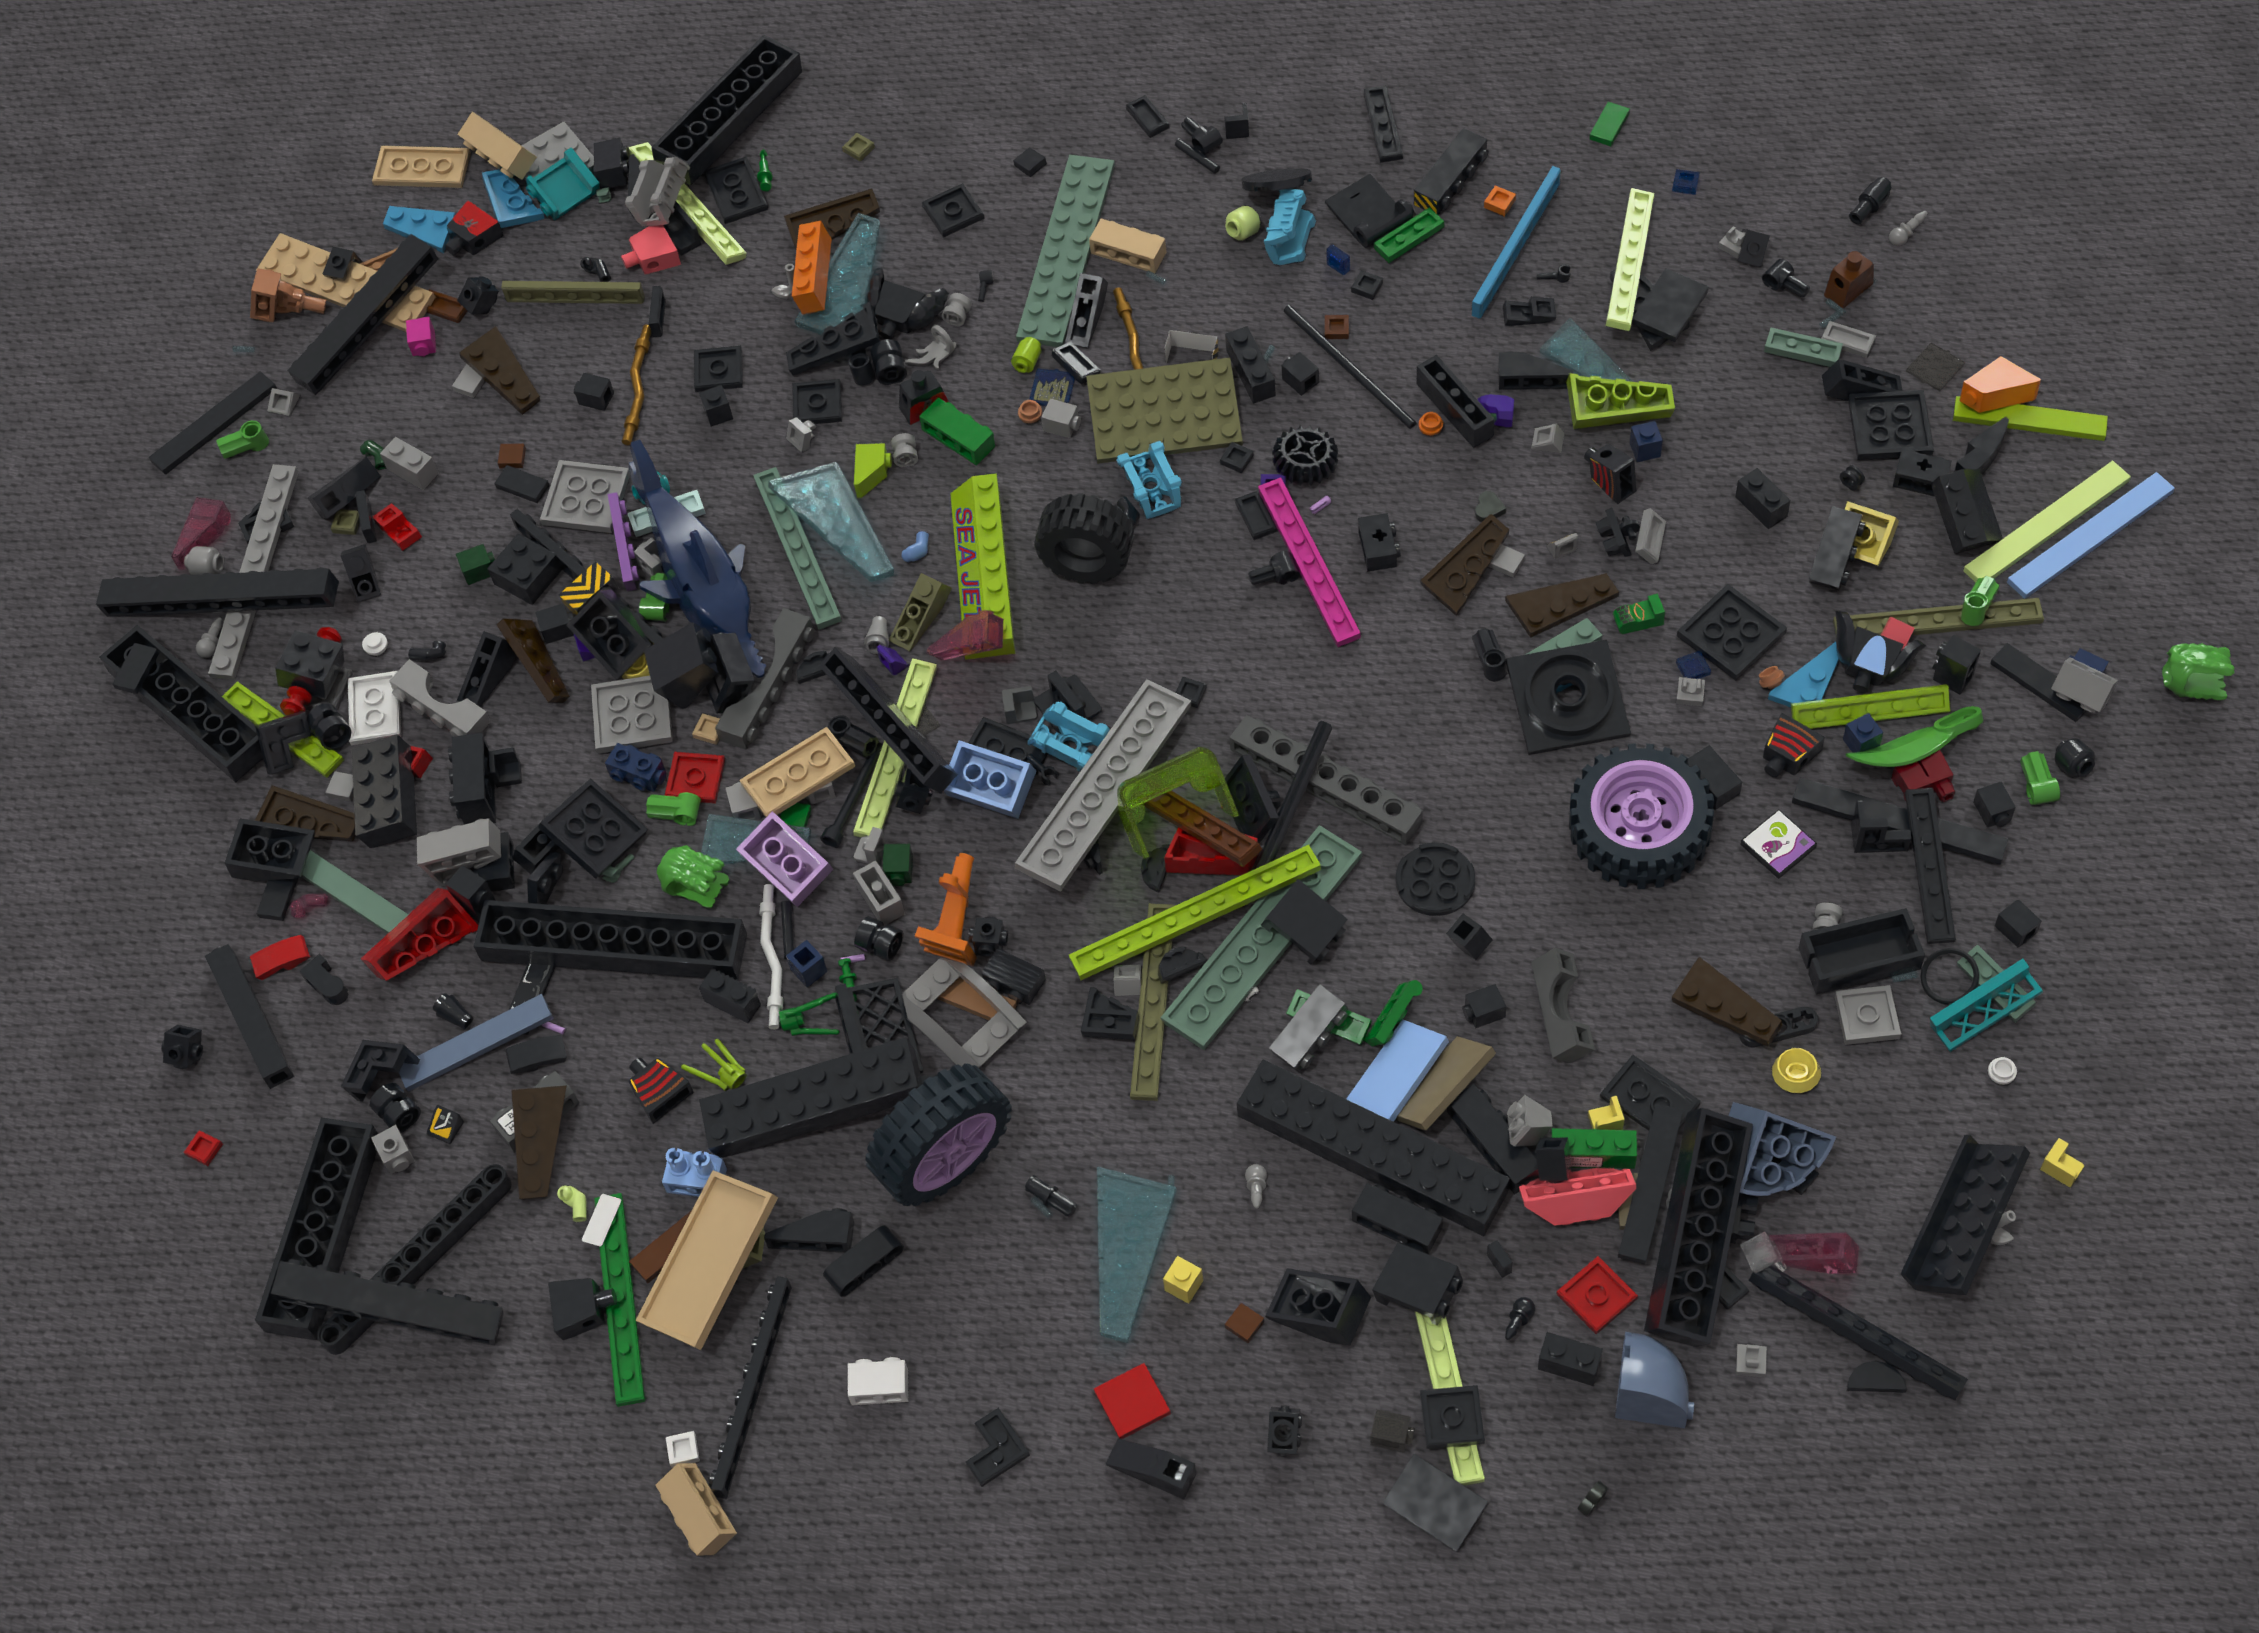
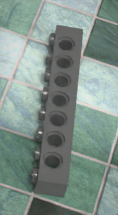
M1248 715L1244 717L1229 737L1230 750L1241 756L1251 755L1255 764L1292 783L1308 747L1303 742H1296L1288 738L1284 732L1268 727L1262 720L1258 718L1253 719ZM1264 741L1266 743L1258 744L1257 742ZM1287 753L1285 756H1280L1279 754ZM1321 754L1305 791L1406 846L1423 823V810L1414 802H1407L1399 798L1395 792L1388 789L1384 790L1371 779L1362 778L1349 767L1340 766L1327 755ZM1323 777H1331V779H1328V780H1325V779H1322V778H1323ZM1345 789H1353V791H1351V792H1347V791H1344V790H1345ZM1367 801H1375L1376 803L1369 804V803H1366V802H1367ZM1389 813H1397L1398 815L1391 816Z

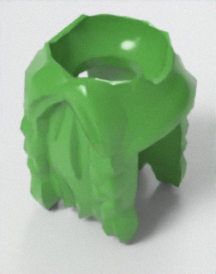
M2185 643L2171 647L2169 652H2167L2169 655L2168 661L2162 670L2163 682L2166 688L2179 697H2195L2196 699L2204 698L2206 700L2211 698L2214 700H2224L2227 698L2226 691H2224L2226 686L2223 682L2224 676H2232L2234 674V666L2231 665L2229 659L2230 650L2228 648H2217L2203 643L2199 645Z
M687 845L669 849L657 867V875L662 891L672 896L684 897L689 901L701 904L707 909L713 908L716 901L714 898L718 897L721 893L720 889H723L722 886H727L730 881L725 873L715 872L721 871L722 867H724V863L721 860L703 855L701 852H695Z

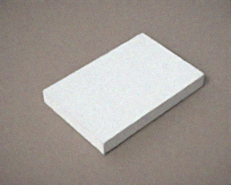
M398 671L348 678L349 727L352 732L349 742L351 746L370 743L395 734L401 737L400 701L392 694L393 689L389 681Z

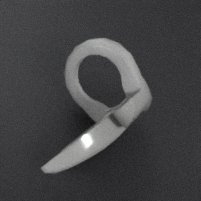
M935 325L931 328L934 341L925 349H916L917 354L923 358L908 359L905 362L915 366H928L934 362V368L939 370V364L955 350L956 342H952L950 336L943 328Z

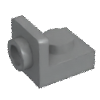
M650 538L646 542L641 543L633 552L638 566L649 576H654L656 573H663L661 560L657 556L659 552L656 541Z
M872 827L869 836L861 837L854 854L855 861L870 864L876 860L879 865L884 853V844H886L883 829Z

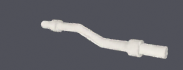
M766 884L764 885L763 902L760 903L759 912L760 916H762L760 944L772 970L771 993L767 999V1009L769 1010V1028L776 1030L779 1029L780 1023L779 1011L783 1010L784 999L781 996L783 969L771 943L772 917L775 916L776 905L773 903L774 886Z

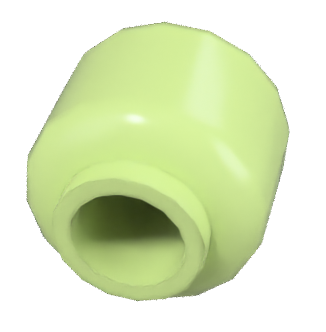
M1241 206L1230 212L1226 217L1225 227L1227 233L1237 240H1245L1254 235L1260 228L1258 213L1249 206Z

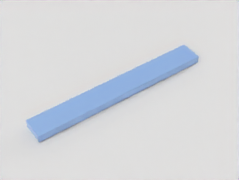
M2154 473L2011 575L2007 583L2026 599L2170 496L2175 488L2160 474Z

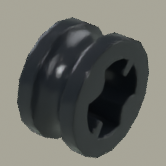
M1850 465L1846 468V471L1840 473V480L1847 488L1854 491L1865 482V476L1858 467Z

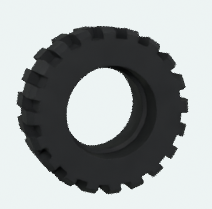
M1078 493L1074 496L1066 494L1062 498L1058 497L1052 500L1044 508L1035 536L1034 546L1039 559H1042L1043 564L1047 568L1050 567L1056 575H1063L1064 579L1070 581L1071 579L1077 580L1078 583L1090 582L1091 584H1097L1099 581L1104 583L1112 578L1114 579L1125 570L1134 539V528L1127 514H1123L1120 507L1113 506L1111 501L1107 499L1101 500L1095 495L1085 496V493Z

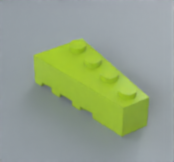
M1569 373L1566 383L1573 429L1671 417L1675 410L1672 385L1639 381V383L1625 381L1626 379L1617 378L1616 380L1602 379L1599 376L1585 377Z

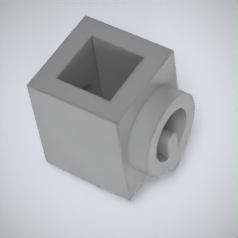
M396 1125L371 1137L390 1174L403 1171L411 1163L415 1162L404 1137Z

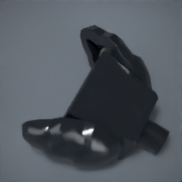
M881 267L874 271L872 278L869 280L866 301L867 303L870 301L878 324L882 325L879 335L884 339L892 340L896 330L908 334L912 329H922L930 325L943 310L949 293L946 289L942 288L925 295V293L886 281L883 268Z

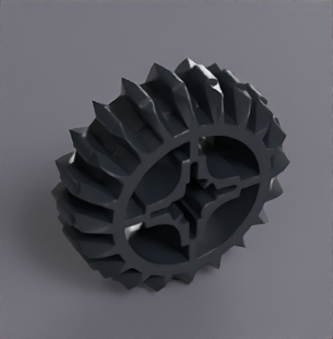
M1300 425L1298 430L1290 427L1288 433L1282 432L1281 437L1277 438L1272 449V462L1277 473H1281V475L1289 478L1290 483L1298 481L1300 486L1303 482H1308L1311 486L1313 481L1320 484L1322 478L1328 479L1330 473H1334L1339 458L1334 438H1329L1328 432L1321 433L1320 427L1313 430L1311 425L1307 429H1303Z

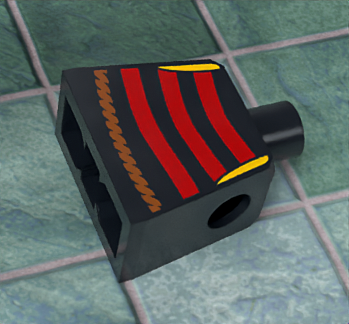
M1606 444L1599 450L1592 447L1586 451L1584 459L1590 463L1591 479L1617 504L1637 492L1635 461L1632 457L1611 444Z
M1781 713L1764 748L1763 758L1769 761L1764 768L1765 772L1774 778L1778 777L1782 770L1796 775L1821 752L1825 737L1786 714Z
M637 1058L630 1064L629 1069L635 1075L628 1082L652 1124L656 1123L694 1093L690 1082L660 1058L653 1060L650 1064H647L642 1058Z

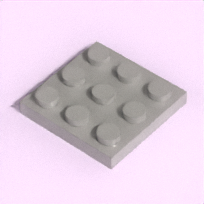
M565 122L521 145L537 156L530 170L523 178L526 182L528 176L531 175L534 178L564 158V152L571 147L591 172L594 171V156Z
M559 460L540 517L541 524L612 533L613 523L607 494L617 492L620 501H622L630 477L629 468Z
M650 676L591 684L595 749L597 754L612 752L617 743L625 746L632 745L638 748L673 742L670 701L654 692Z

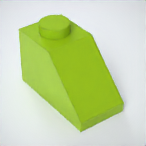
M885 443L856 444L854 487L857 498H862L887 477V468L892 467L891 453H887Z

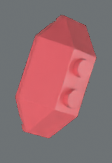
M1592 1168L1570 1172L1568 1180L1560 1183L1540 1181L1538 1178L1527 1185L1519 1186L1524 1206L1554 1226L1570 1225L1587 1220L1596 1221L1601 1218L1611 1217L1636 1190V1183L1630 1169L1617 1170L1614 1168Z

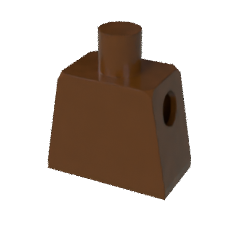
M1858 251L1850 252L1831 271L1824 296L1843 309L1874 283V264Z

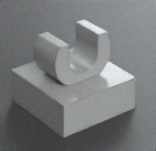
M1733 226L1719 242L1718 248L1738 259L1745 233L1738 231Z
M797 417L789 420L786 439L799 451L804 452L810 447V440L814 437L812 430L816 428V425L810 420L802 423Z
M1679 677L1676 704L1702 706L1705 680Z
M1737 1344L1736 1375L1765 1377L1767 1347Z

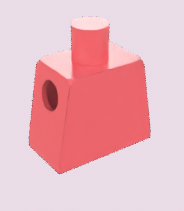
M663 225L648 226L631 236L629 242L632 251L621 256L626 269L639 264L644 274L681 265L677 249Z

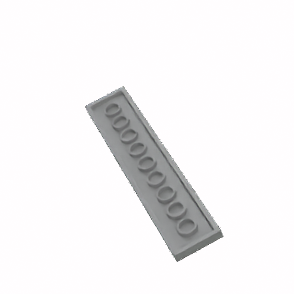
M1146 679L1017 859L1015 869L1061 892L1191 707V700Z

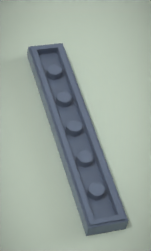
M540 994L417 1056L420 1059L418 1065L403 1063L399 1074L405 1088L409 1092L554 1018L544 996Z

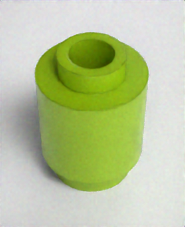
M1026 337L1019 342L1011 359L1013 367L1018 372L1029 373L1033 371L1041 354L1040 342L1033 337Z

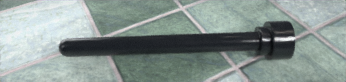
M878 742L876 751L872 756L867 757L833 825H830L823 831L820 839L825 845L834 848L840 846L844 838L842 829L879 758L883 746L881 743Z

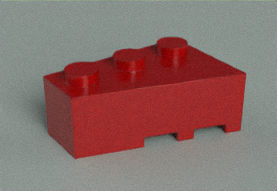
M1178 827L1164 859L1166 873L1243 875L1252 870L1258 854L1243 867ZM1246 835L1251 839L1255 840L1256 842H1258V838Z

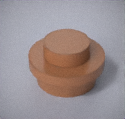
M1026 400L1020 405L1018 416L1025 423H1034L1041 418L1042 408L1036 401Z
M1777 666L1769 667L1759 674V683L1763 688L1773 689L1782 683L1785 674Z

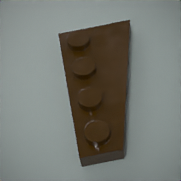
M868 189L785 215L784 219L795 250H797L799 225L822 221L831 239H834L880 213V208L873 189Z
M496 326L459 352L460 358L522 415L540 402L539 394Z
M1490 514L1420 580V584L1457 616L1509 535V529L1495 516Z
M1607 573L1507 595L1505 596V601L1531 638L1619 597V590Z
M503 618L497 624V627L548 703L565 702L570 696L533 620Z
M273 785L255 821L315 830L314 839L354 841L356 837L355 813Z
M1698 957L1672 996L1673 1003L1768 1047L1782 1027V1020L1701 957Z
M567 1085L511 1090L519 1200L545 1198L548 1195Z

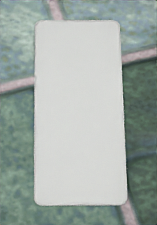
M605 1194L600 1196L583 1235V1242L602 1246L621 1199Z

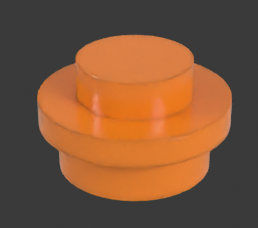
M1427 412L1419 420V429L1425 435H1436L1443 429V420L1437 413Z

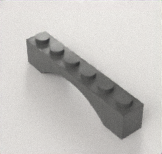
M785 608L782 609L772 627L775 637V653L768 674L750 695L726 708L715 727L719 741L746 750L750 742L753 743L756 740L759 726L768 719L769 709L773 702L778 701L784 682H788L791 678L792 668L795 662L801 660L804 646L813 639L814 628L811 618Z

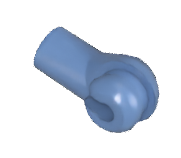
M923 531L916 534V543L902 551L901 556L905 562H914L927 555L929 534Z

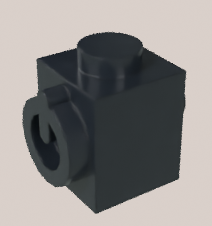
M469 277L457 301L471 315L488 314L492 305L497 301L499 291L495 285H492L491 280L486 277Z

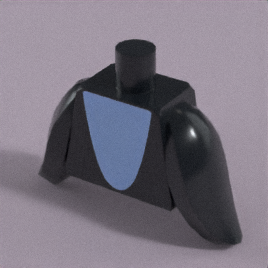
M1835 611L1837 621V656L1840 662L1845 665V673L1855 678L1853 689L1858 692L1866 693L1870 684L1879 686L1882 681L1890 682L1898 678L1908 668L1915 656L1926 647L1920 640H1914L1903 648V643L1858 626L1854 629L1853 621L1847 612Z

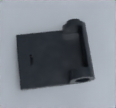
M1371 174L1366 175L1325 200V204L1364 248L1372 245L1412 219L1414 209L1408 201L1405 202L1400 199L1395 203Z

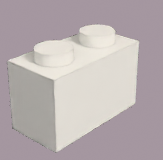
M890 1357L879 1362L860 1359L855 1363H848V1398L851 1405L908 1402V1368L905 1360Z

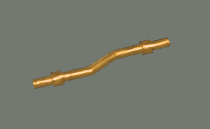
M1115 288L1113 294L1117 302L1116 309L1119 317L1123 319L1129 336L1130 360L1133 369H1143L1139 357V336L1131 316V306L1129 302H1126L1122 288Z
M647 324L643 326L640 338L637 339L634 347L636 352L630 369V376L635 397L630 414L626 417L624 423L625 432L622 438L624 445H631L634 432L638 430L640 423L639 414L645 397L640 369L644 355L648 353L650 347L649 338L651 330Z

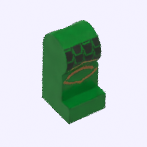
M1657 593L1648 596V599L1645 601L1618 607L1613 611V617L1619 632L1626 634L1664 625L1665 610Z

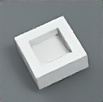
M694 1431L666 1437L669 1463L672 1468L677 1463H695L700 1461Z

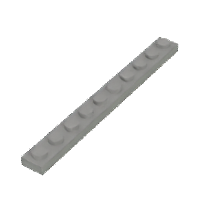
M273 464L239 573L269 571L281 531L280 524L284 521L283 514L285 508L286 510L288 509L299 473L296 466ZM256 611L227 612L208 672L211 678L235 680Z

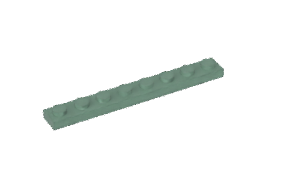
M774 467L753 475L818 630L841 622L839 611L777 468Z

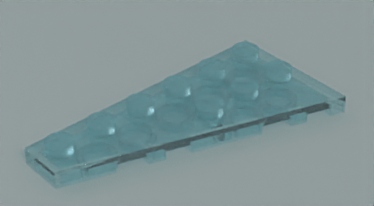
M861 213L857 214L829 261L825 310L802 314L800 311L795 319L797 327L822 334L824 332L823 329L832 325L835 327L845 321L844 317L851 312L856 314L864 309L863 305L867 303L866 293L868 292V283L872 276L879 236V219Z
M837 462L768 481V487L870 582L894 575V568Z
M1097 1166L1100 1335L1128 1343L1177 1189L1175 1186Z

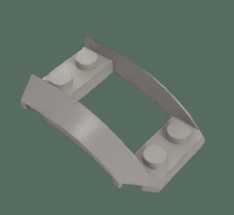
M945 958L938 959L902 994L907 1020L921 1030L953 1063L959 1064L961 1067L963 1064H971L980 1068L1027 1023L991 985L968 965ZM959 977L968 983L997 1011L962 1047L924 1012Z

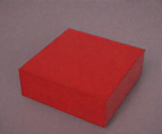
M199 1130L184 1151V1154L208 1166L223 1143Z

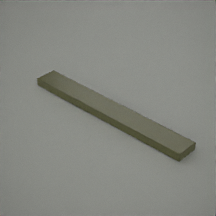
M2039 598L1992 602L1985 613L1984 622L1978 626L1967 625L1961 620L1963 605L1850 615L1854 629L1858 626L1881 635L1889 617L1914 627L1912 635L2041 624L2044 621ZM1834 617L1833 624L1835 634L1837 636V621L1836 617Z
M1149 903L1147 918L1175 905ZM1173 938L1144 951L1138 1009L1140 1017L1135 1040L1130 1092L1131 1100L1158 1101L1165 1024L1160 1017L1166 1011L1169 981L1163 984L1160 983L1158 965L1165 953L1172 949Z

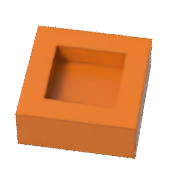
M1494 186L1484 201V208L1505 216L1516 201V194Z

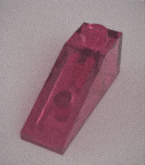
M196 497L171 556L179 570L186 568L184 564L185 556L189 554L193 547H208L223 533L225 526L229 525L231 514L224 501Z
M982 610L978 614L967 616L928 647L927 654L940 660H947L1000 649L1003 647L1004 619L994 615L989 610Z
M1846 1232L1766 1235L1763 1261L1769 1264L1828 1274L1856 1273L1859 1246Z

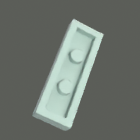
M697 490L674 497L695 517L706 514ZM646 507L628 513L636 537L653 532Z

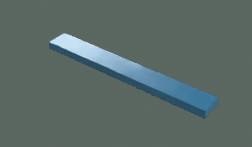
M1552 166L1472 301V316L1480 319L1560 185V168Z

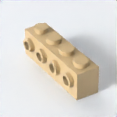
M474 112L470 114L457 134L465 140L463 143L465 146L473 151L476 150L475 153L485 160L489 158L487 162L494 167L500 169L502 166L500 171L510 178L515 175L523 180L537 156Z

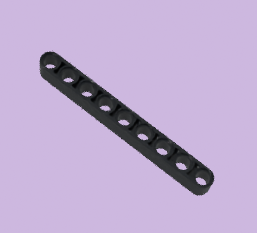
M492 1164L482 1170L373 1277L384 1278L388 1280V1284L397 1286L401 1282L414 1285L509 1192L512 1184L505 1169L499 1164ZM496 1178H502L498 1183L492 1184ZM482 1197L477 1203H472L475 1198ZM462 1216L458 1222L452 1223L454 1218ZM436 1236H441L437 1242H432ZM421 1255L418 1261L411 1262L415 1256ZM401 1275L397 1281L391 1282L393 1277ZM334 1313L320 1327L317 1334L318 1340L327 1352L338 1355L346 1351L375 1321L358 1318L356 1321L350 1322L353 1316ZM339 1335L334 1342H329L331 1337Z

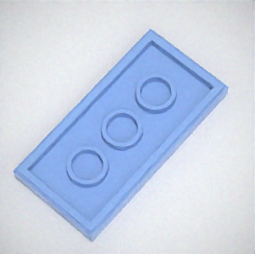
M1402 1019L1395 1029L1392 1038L1380 1050L1347 1097V1100L1394 1122L1449 1043L1447 1036Z

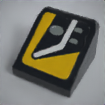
M437 1105L434 1109L427 1135L451 1144L464 1121L460 1114Z

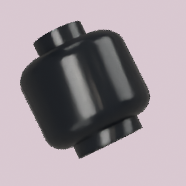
M2072 738L2061 742L2057 746L2054 760L2056 765L2070 777H2083L2093 770L2095 766V753L2080 739Z

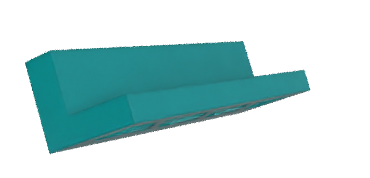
M2024 959L2019 960L1930 1017L1931 1028L1950 1052L2043 993L2041 987L2030 975V967ZM2024 979L2033 989L2026 995L2014 994L2015 985ZM1997 996L2009 998L2008 1006L2003 1010L1990 1008L1992 999ZM1974 1011L1986 1013L1984 1022L1979 1025L1967 1023L1968 1015ZM1950 1026L1961 1027V1037L1953 1042H1950L1943 1032Z

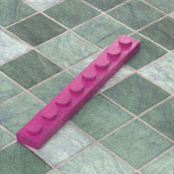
M1282 478L1258 486L1259 493L1337 647L1360 639L1361 633Z

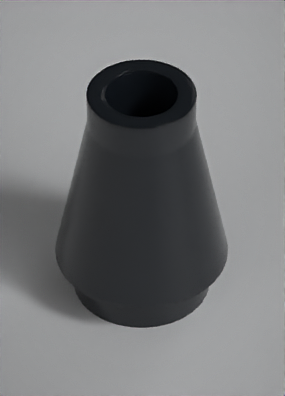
M444 993L433 1005V1011L436 1012L437 1017L455 1024L463 1030L473 1021L474 1017L465 1010L454 995L449 996L447 993Z

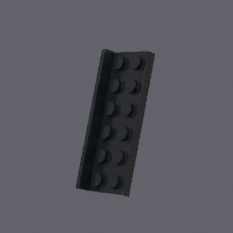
M1964 1135L1901 1272V1276L1913 1289L1917 1291L1967 1295L2030 1155L2025 1146L1978 1144L1971 1135Z

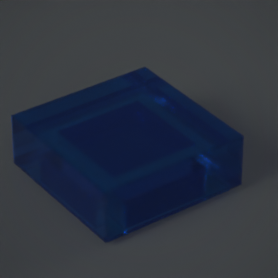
M1676 169L1672 192L1696 195L1700 172Z
M1331 244L1326 249L1327 265L1340 274L1345 275L1350 271V256Z
M1700 651L1676 659V664L1684 678L1700 679L1711 674V669Z

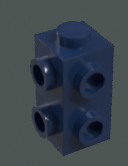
M617 743L605 762L609 776L613 780L629 782L640 791L647 789L654 792L657 786L662 785L666 778V770L660 757L652 753L645 754L640 752L632 745L625 746Z

